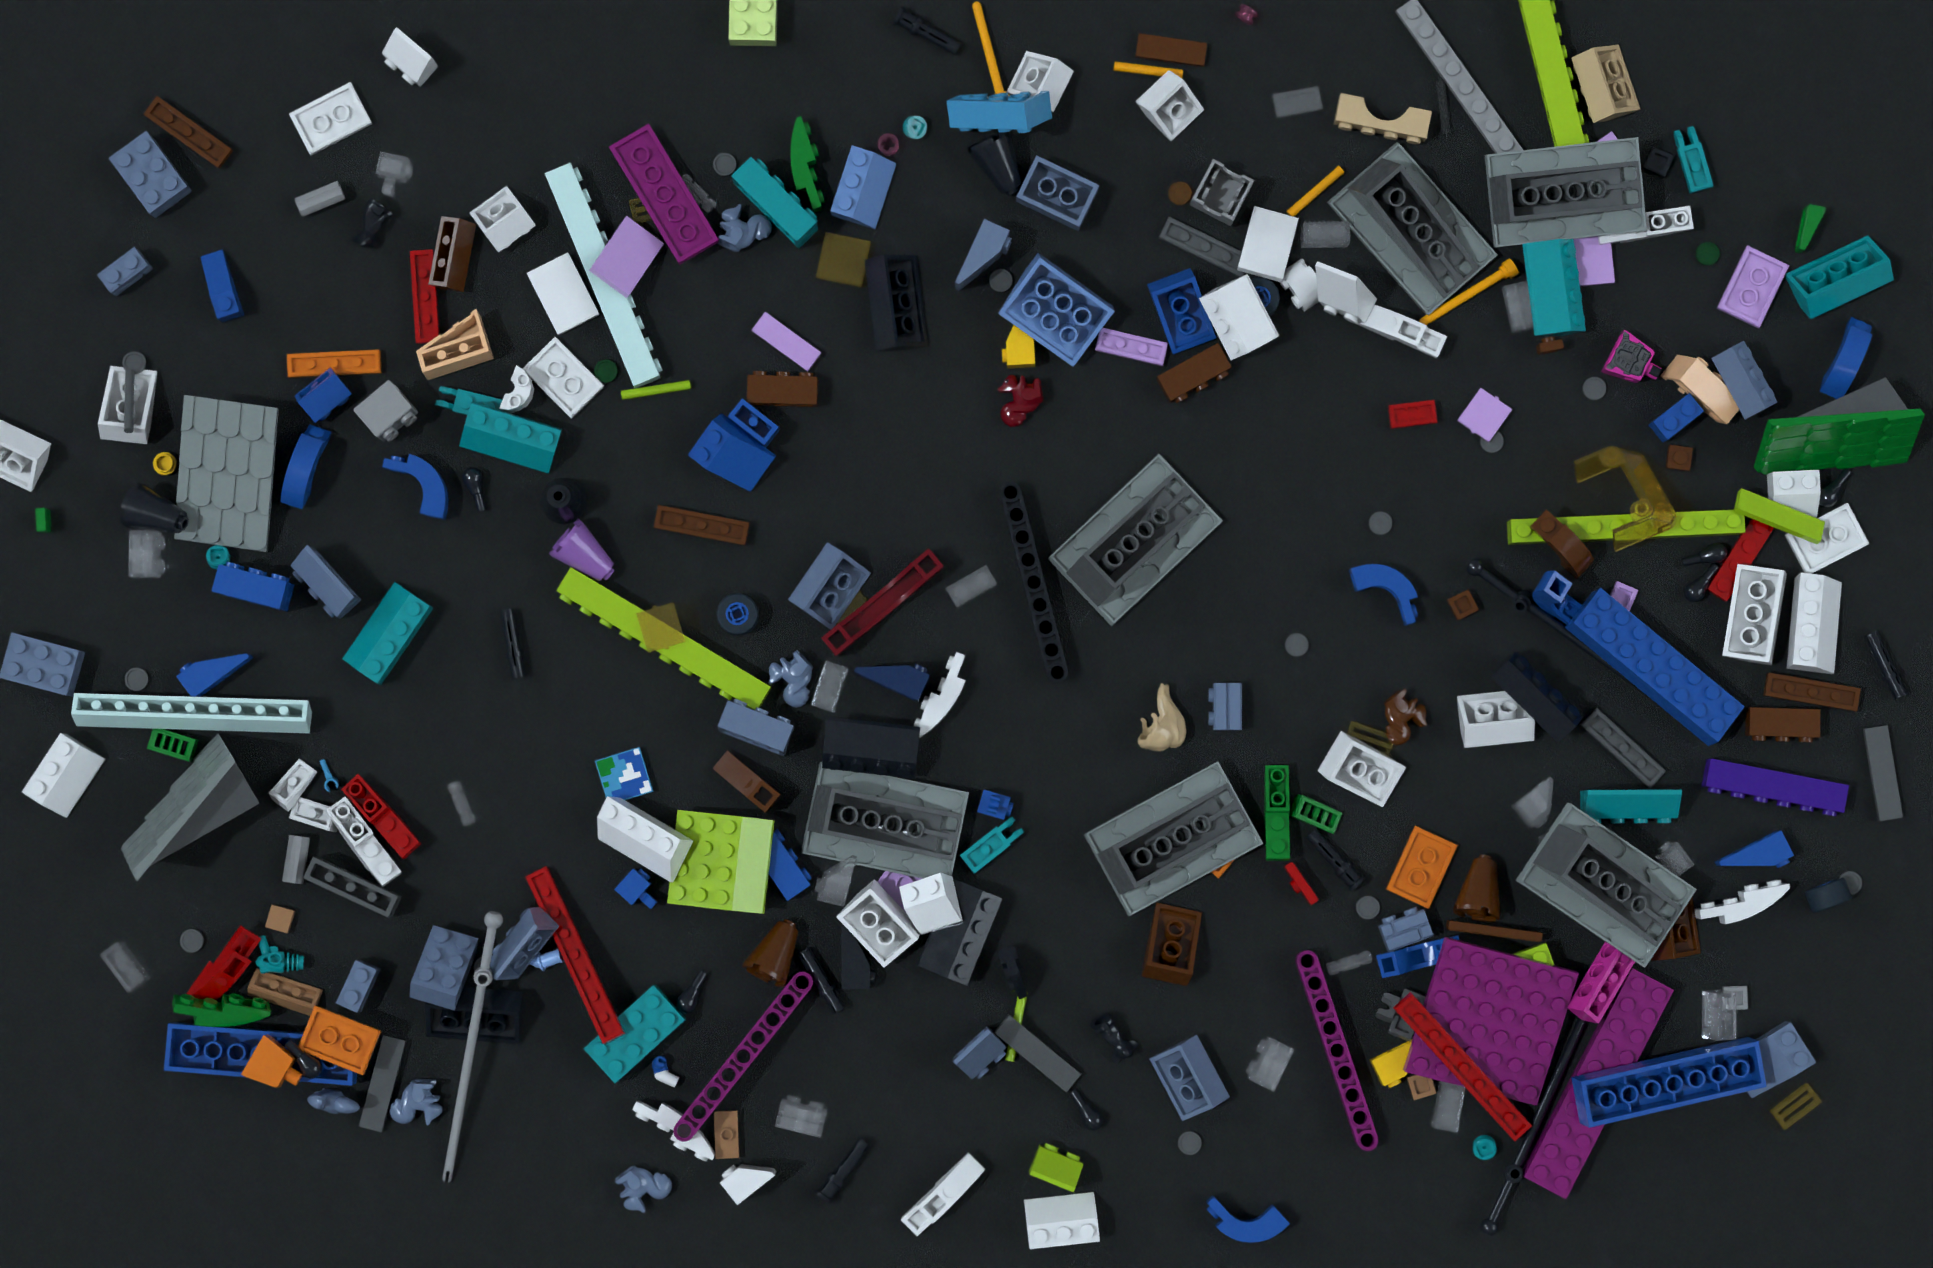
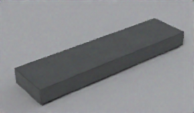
M1168 217L1159 239L1237 277L1244 275L1245 272L1237 270L1241 251Z
M1595 708L1580 725L1648 788H1651L1666 772L1598 708Z
M1888 725L1863 729L1878 821L1903 818Z
M1009 1014L995 1030L994 1033L1063 1091L1067 1092L1081 1075Z
M383 1035L359 1127L383 1132L406 1040Z

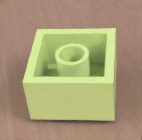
M777 0L729 1L730 45L776 46Z

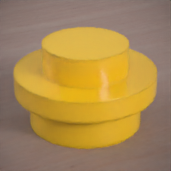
M162 452L155 456L153 467L160 475H170L175 471L177 461L172 454Z

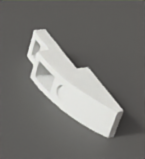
M1690 206L1645 212L1647 231L1598 236L1599 245L1617 242L1625 243L1692 230L1694 227Z
M1375 304L1366 323L1364 324L1359 321L1356 323L1390 340L1399 341L1436 359L1447 336L1428 328L1423 323Z
M956 652L955 657L950 655L946 665L949 673L947 678H941L937 689L941 691L940 696L931 693L930 697H924L920 708L924 710L922 718H916L914 723L915 727H920L919 738L931 731L947 715L959 697L966 680L957 676L965 655Z
M346 797L326 810L353 852L382 887L401 874V870L374 837L372 830Z
M1780 879L1768 881L1767 886L1759 887L1758 884L1744 886L1745 890L1738 891L1739 901L1737 897L1723 899V904L1715 905L1714 901L1701 903V908L1694 909L1695 917L1706 919L1719 916L1720 923L1722 924L1737 922L1749 918L1774 904L1790 889V886L1787 883H1781Z
M638 1100L632 1109L637 1112L636 1117L646 1122L651 1119L657 1122L656 1126L666 1132H669L670 1129L674 1130L675 1124L683 1116L681 1112L664 1102L659 1110ZM682 1124L678 1127L677 1133L680 1137L686 1138L690 1135L691 1129L688 1125ZM700 1130L697 1131L692 1139L686 1142L677 1140L674 1133L670 1139L674 1141L673 1145L683 1151H686L687 1148L695 1151L694 1156L707 1162L708 1158L713 1160L715 1157L711 1144Z
M968 1152L935 1183V1186L901 1217V1221L918 1236L931 1223L936 1222L984 1172L985 1168Z

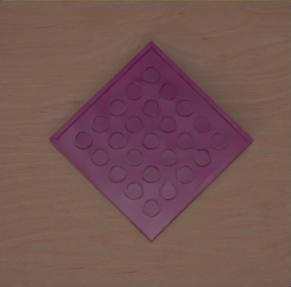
M1445 937L1423 1006L1506 1098L1537 1106L1579 973L1574 970ZM1414 1033L1403 1070L1407 1073L1465 1087L1425 1042Z

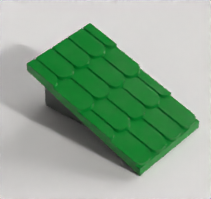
M1885 377L1798 417L1768 419L1754 468L1758 473L1767 475L1771 472L1820 470L1833 467L1846 469L1866 465L1879 467L1906 463L1925 414L1921 409H1908Z

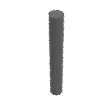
M131 369L125 371V433H132L134 431L135 371Z

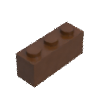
M441 216L428 285L444 290L464 292L476 229L475 223L460 218Z
M1219 343L1157 376L1156 380L1169 403L1175 401L1178 404L1188 398L1187 393L1196 390L1198 393L1209 386L1207 382L1213 379L1220 381L1229 375L1227 371L1232 366Z
M753 371V375H748L747 402L750 405L817 407L818 377H813V373L801 372L799 376H790V372H776L775 376L767 375L765 371Z
M1746 708L1745 736H1752V741H1766V737H1775L1777 742H1789L1790 738H1799V742L1811 743L1813 738H1820V709Z

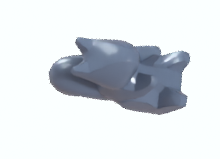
M741 204L735 208L723 211L722 219L725 222H720V228L725 230L726 234L719 235L718 244L734 252H739L742 248L751 245L755 238L758 240L767 238L772 231L770 220L761 214L752 216L747 223L740 220Z
M798 650L793 652L794 659L790 662L784 657L780 658L782 666L775 662L771 663L769 667L770 680L768 682L769 685H772L783 678L788 683L783 691L784 701L795 708L805 705L809 699L810 691L806 687L811 680L813 669L812 664Z
M411 1080L410 1084L403 1091L402 1099L397 1098L391 1104L390 1115L393 1120L401 1124H408L414 1119L416 1110L424 1111L426 1125H430L431 1121L443 1111L441 1105L434 1103L439 1101L441 1096L431 1094V1089L436 1084V1080Z
M323 1088L321 1091H316L308 1097V1103L312 1107L333 1114L354 1113L360 1108L357 1102L345 1097L342 1091Z
M636 1166L629 1167L615 1178L616 1184H623L625 1190L620 1193L621 1198L628 1197L624 1202V1207L628 1210H639L642 1213L646 1211L641 1199L644 1194L648 1193L652 1198L658 1200L667 1197L672 1190V1182L665 1174L657 1172L652 1175L648 1170L637 1168Z

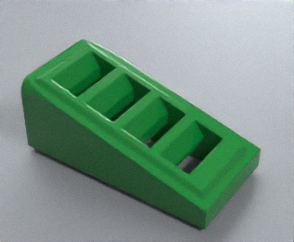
M1809 204L1803 208L1795 253H1801L1807 248L1825 213L1826 207Z
M153 729L147 749L192 762L199 740L165 729ZM158 733H161L163 735L160 745L156 747L155 743ZM167 736H170L171 739L169 742L168 749L166 750L164 749V745ZM176 738L180 739L176 752H173ZM184 741H187L188 744L184 755L180 754Z
M1299 794L1295 796L1289 811L1290 817L1331 834L1335 833L1343 814ZM1304 803H1306L1302 813L1300 814ZM1314 806L1312 815L1310 818H1308L1307 816L1309 814V811L1311 807ZM1320 810H1324L1320 818V821L1317 822L1316 820L1318 818ZM1329 813H1331L1332 817L1328 826H1326L1325 822Z

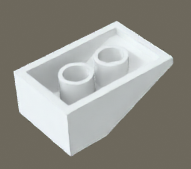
M1317 261L1315 268L1318 301L1324 306V311L1334 316L1337 313L1344 315V319L1355 324L1357 321L1365 324L1377 298L1357 276Z
M110 366L98 420L100 439L147 444L152 422L157 371L143 370L141 373L135 374L134 431L132 433H125V370L123 367Z
M1340 731L1318 772L1329 781L1383 807L1406 767L1366 743Z

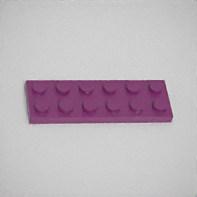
M649 124L609 146V149L679 265L719 242V239Z

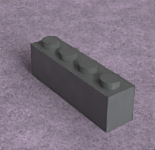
M320 857L312 858L303 877L388 918L393 916L402 897Z

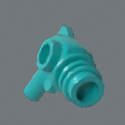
M260 936L261 940L258 944L262 955L255 962L260 968L261 974L269 972L283 973L285 967H287V972H289V967H291L292 971L294 967H296V971L303 969L304 955L297 954L296 958H294V954H292V958H289V952H287L286 958L284 952L278 951V947H269L266 936Z

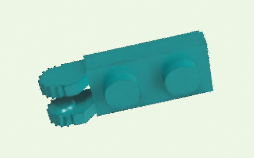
M1693 126L1687 128V134L1691 145L1685 146L1680 130L1673 132L1690 194L1713 187L1702 144L1699 142Z
M440 386L439 392L456 396L455 402L452 404L444 400H436L435 405L450 409L455 413L468 415L472 402L500 410L502 399L462 389L455 390Z
M1013 817L1009 818L998 828L996 826L960 855L974 874L1024 833L1022 828L1017 829L1007 839L1001 833V831L1013 824L1015 821Z

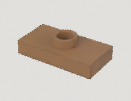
M738 1110L714 1111L715 1159L739 1158Z

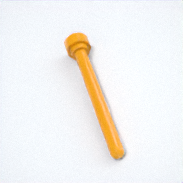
M975 1L972 4L995 94L1007 93L1002 85L981 3Z
M1510 258L1501 263L1502 266L1499 267L1498 271L1436 308L1430 315L1423 316L1419 319V322L1428 325L1499 280L1515 277L1519 274L1516 265Z

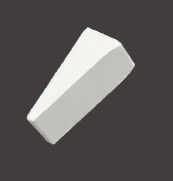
M298 759L270 790L269 795L271 799L289 812L317 774V771L301 759Z
M300 797L291 809L290 819L331 832H337L338 830L326 812L331 806Z

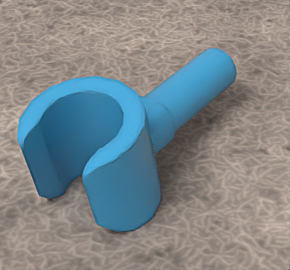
M325 759L320 760L326 778L324 788L330 792L328 782H335L338 788L339 781L337 778L332 777Z

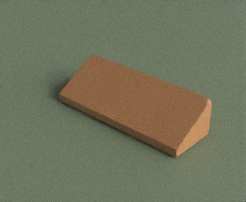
M256 968L248 986V995L251 997L262 998L266 1002L309 1016L314 1005L318 1006L323 992L322 989L270 972L261 974L258 968Z

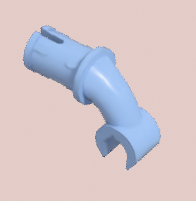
M558 948L544 954L538 953L530 965L545 971L546 967L565 961Z

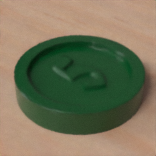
M1711 242L1702 243L1696 250V259L1705 266L1714 264L1720 255L1718 247Z
M601 360L596 364L594 373L600 382L610 383L616 379L618 369L611 360Z

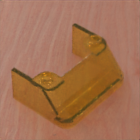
M1609 446L1574 461L1577 483L1621 466L1639 498V501L1633 503L1630 508V516L1633 521L1612 530L1615 552L1667 531L1676 524V512L1641 453Z

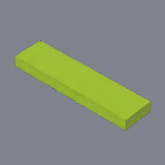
M1743 488L1738 491L1734 512L1814 544L1821 542L1825 521Z

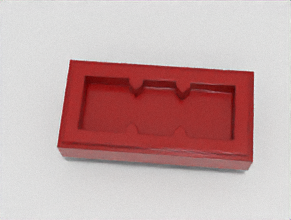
M1435 400L1388 405L1391 429L1438 423Z
M1288 862L1284 865V869L1292 879L1289 883L1297 894L1301 892L1309 905L1317 902L1318 897L1295 864Z

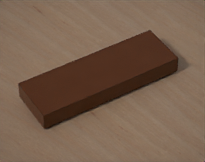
M1139 33L1135 58L1204 67L1207 43Z

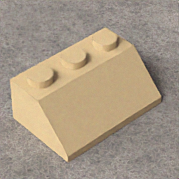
M1619 44L1594 47L1571 58L1573 69L1578 76L1581 92L1585 97L1588 113L1593 123L1608 121L1641 110Z

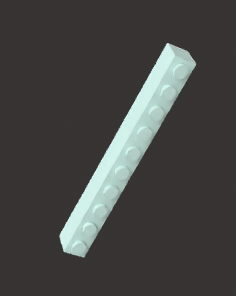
M571 163L546 172L545 176L634 388H639L660 379L659 372L663 371L658 358H652L650 351L654 350L649 337L644 338L641 330L645 327L640 315L637 317L634 315L632 308H635L636 305L631 294L627 298L589 271L608 243V238L604 231L600 232L597 223H600V219L596 210L591 211L588 202L592 200L587 189L582 190L579 181L583 179L578 167L573 169Z
M74 693L71 715L76 726L310 733L312 711L308 700Z

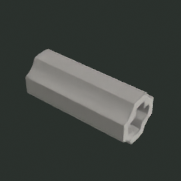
M336 181L294 199L303 217L346 198L339 182Z
M289 835L283 882L303 884L310 842L309 837Z

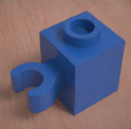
M983 790L977 812L1004 820L1005 816L1010 817L1014 803L1009 802L1011 797Z
M633 868L614 889L631 905H634L640 899L646 906L652 909L658 902L646 892L652 885L649 881L651 877L641 868L638 871Z

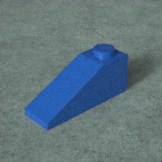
M223 249L201 256L209 295L217 319L223 323L244 316Z
M245 653L195 662L193 664L189 662L180 669L181 673L176 677L191 697H202L252 660L253 657L251 654Z
M1776 830L1715 861L1716 866L1776 865L1779 868L1790 862L1788 858L1794 856L1782 830Z

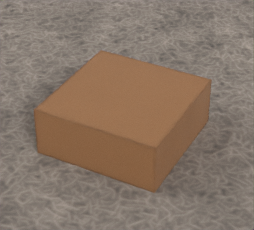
M272 904L265 927L289 933L295 910Z
M1419 1075L1406 1077L1413 1100L1436 1094L1432 1079Z

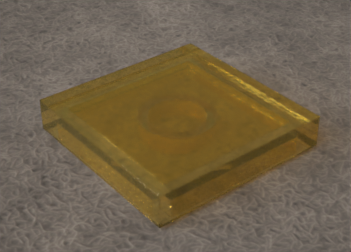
M825 232L816 278L862 288L865 274L864 260L868 259L871 241Z

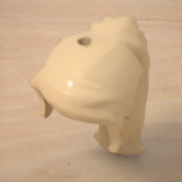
M1161 683L1157 695V707L1160 716L1157 717L1155 713L1151 714L1153 724L1150 727H1147V721L1144 718L1140 719L1143 731L1138 737V744L1141 748L1152 751H1164L1169 747L1177 748L1181 746L1185 741L1187 733L1185 719L1170 697L1169 685Z

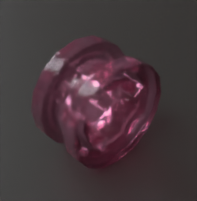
M1241 4L1239 6L1240 11H1236L1235 16L1242 22L1252 25V19L1258 16L1257 12L1249 6Z
M889 133L883 134L878 140L879 151L885 156H891L897 152L899 143L896 136ZM888 139H891L892 144H895L894 148L890 147L889 150H885V145L882 146V142H887Z

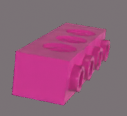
M1605 942L1567 1008L1581 1020L1599 1024L1635 961Z

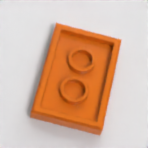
M1414 826L1386 890L1429 909L1458 845Z
M314 1005L298 1047L309 1055L364 1075L381 1030Z

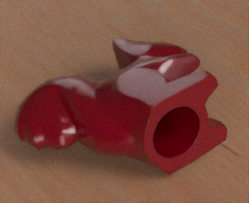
M1009 375L1002 386L997 389L1001 393L1013 394L1014 401L1006 403L1000 411L1002 421L1010 427L1021 425L1026 420V414L1034 411L1043 402V392L1039 378H1035L1033 384H1027L1024 376L1020 377V382L1018 383L1015 375Z

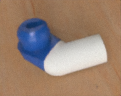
M657 1056L652 1061L655 1078L675 1088L679 1077L669 1073L665 1057Z

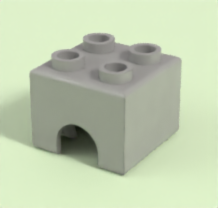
M1213 159L1191 200L1190 206L1231 226L1254 180L1244 174L1238 175L1233 173L1224 164Z
M387 380L354 408V412L365 425L383 442L386 440L390 442L399 434L397 430L403 425L406 427L411 425L417 419L415 415L418 414L416 408L390 380Z

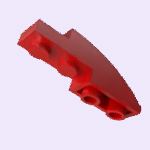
M357 774L341 789L401 858L405 860L422 844L409 830L410 828L360 774Z
M240 925L214 963L212 961L207 963L186 994L198 999H219L252 962L248 957L261 938Z

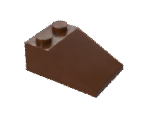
M1156 902L1141 977L1183 986L1188 985L1193 974L1202 912Z

